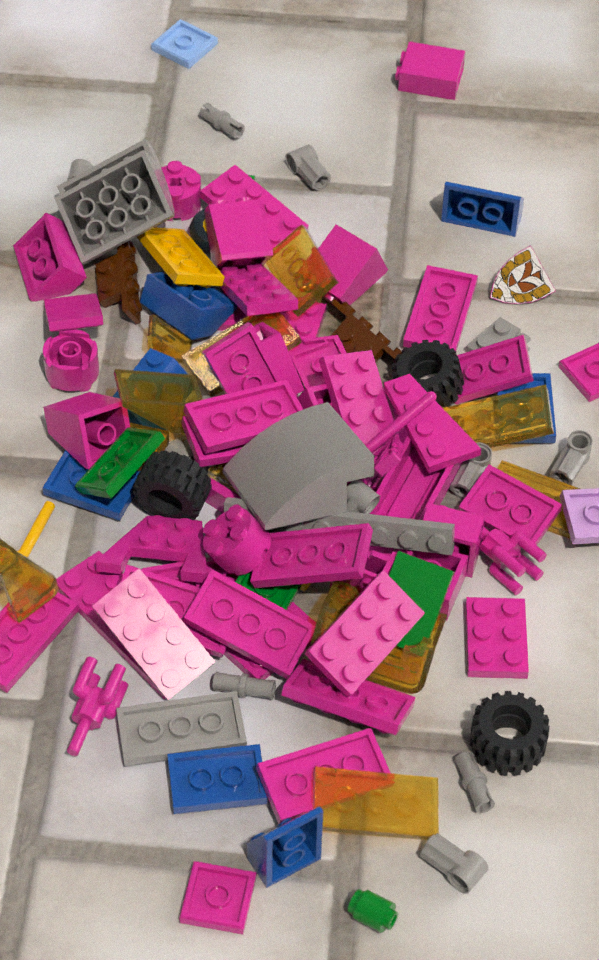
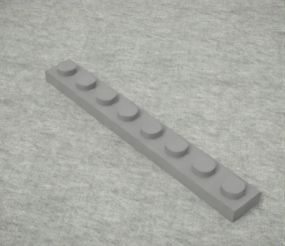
M226 498L224 512L228 511L231 506L238 504L256 519L242 499ZM347 511L269 529L268 531L269 533L369 523L373 529L370 542L372 546L452 555L454 551L455 524Z

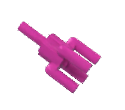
M483 527L480 550L493 560L489 567V572L513 594L518 595L523 590V586L504 570L506 567L518 577L527 572L537 581L543 576L544 572L524 556L520 550L523 548L539 563L546 558L547 553L522 532L517 531L510 538L501 530L495 528L492 531H488Z
M90 656L86 657L73 686V693L79 699L72 714V720L78 726L67 748V752L70 755L78 756L88 731L100 728L104 717L110 720L116 717V708L120 707L129 686L127 682L122 680L126 671L123 665H114L107 684L102 689L97 687L101 679L100 676L93 673L97 660Z

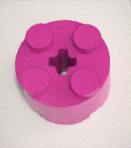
M171 161L167 166L161 168L174 206L175 217L173 218H181V221L193 218L200 211L202 200L199 197L201 176L191 167L182 165L180 161Z
M70 329L59 331L58 336L54 338L50 336L45 341L43 358L45 374L50 387L64 391L86 392L91 389L92 384L99 375L98 348L95 340L93 341L85 331Z
M238 504L231 506L228 511L216 519L209 520L203 528L205 533L203 540L204 551L229 574L235 573L239 576L249 573L263 561L264 558L261 555L266 548L269 551L271 546L269 531L264 530L261 524Z

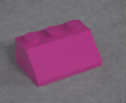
M45 213L13 245L29 299L33 302L69 295L87 278L65 222L48 213Z

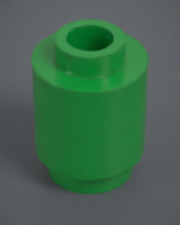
M358 889L348 905V913L353 915V919L380 933H383L386 929L391 930L398 918V912L395 911L396 904L370 890L363 891Z

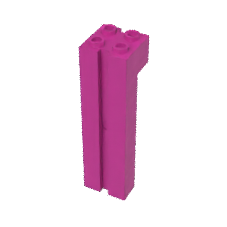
M408 435L403 443L401 461L382 480L376 491L381 497L380 501L370 514L423 520L428 503L441 504L463 462L428 473ZM370 545L363 578L330 581V590L344 598H352L353 595L357 597L378 573L384 570L388 575L390 574L398 551L407 553L408 550Z

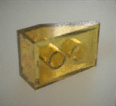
M114 370V377L123 407L171 433L185 435L181 424L182 417L186 416L184 413L185 404L203 400L196 375Z

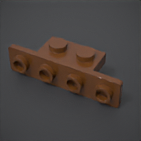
M128 241L117 247V254L96 264L99 303L104 308L122 300L123 312L135 324L141 322L142 305L139 301L140 286L137 281L138 267L135 261L137 251L133 242Z
M336 299L331 301L347 318L330 336L338 335L347 353L372 350L375 362L385 352L393 359L398 354L402 355V351L398 347L392 350L388 346L391 341L380 331L375 335L371 331L374 326L363 316L358 320L353 315L356 310L346 301L342 304Z

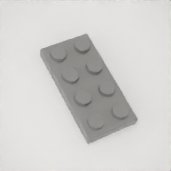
M237 691L116 708L125 766L168 760L167 754L247 745Z

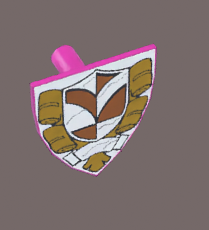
M531 245L516 253L502 266L493 282L490 298L504 303L523 304L537 301L556 291Z

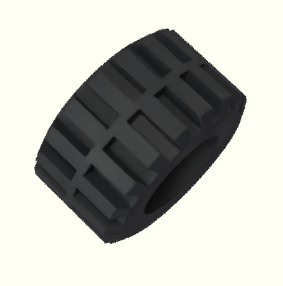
M422 340V343L417 344V342L411 344L412 347L402 349V355L398 354L395 358L396 363L392 364L393 379L410 374L427 392L432 391L436 394L437 398L435 401L444 409L449 408L451 402L455 403L458 400V395H461L463 392L464 378L459 358L453 348L450 349L449 345L445 342L440 344L438 340H433V342ZM428 374H436L435 376L428 379H420L421 377Z
M161 451L160 453H152L145 461L133 485V495L136 496L135 499L142 505V508L153 516L160 515L167 518L196 520L210 493L212 484L210 483V476L206 475L207 471L200 467L199 463L195 460L189 459L186 455H180L178 452Z
M505 691L504 695L496 692L492 694L491 699L486 697L482 700L481 705H477L472 719L469 741L470 746H472V752L475 757H479L478 763L482 767L487 764L489 766L488 771L494 773L498 770L501 771L503 776H507L508 772H513V775L517 776L521 775V770L527 773L532 770L533 765L538 766L546 751L550 726H548V715H544L545 709L541 704L536 706L534 698H524V693L518 692L517 695H513L511 691ZM512 728L522 733L523 737L508 739L497 734L495 730Z

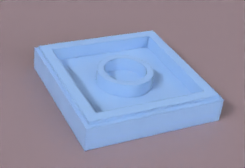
M180 19L151 44V50L190 69L218 44V37Z

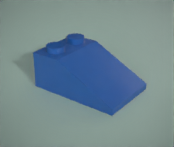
M320 806L294 819H285L277 828L267 833H259L247 843V859L266 888L321 859L323 810Z

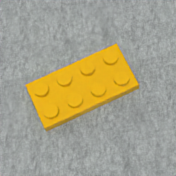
M154 227L137 236L174 284L183 287L188 286V284L199 285L205 288L223 285L225 276L184 229Z

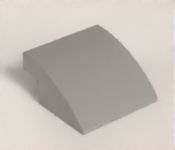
M146 139L58 185L57 188L60 195L54 198L83 265L175 217L174 206L164 173L153 146Z
M326 402L293 413L259 433L223 468V474L264 530L347 512V482L374 476V455L334 408Z

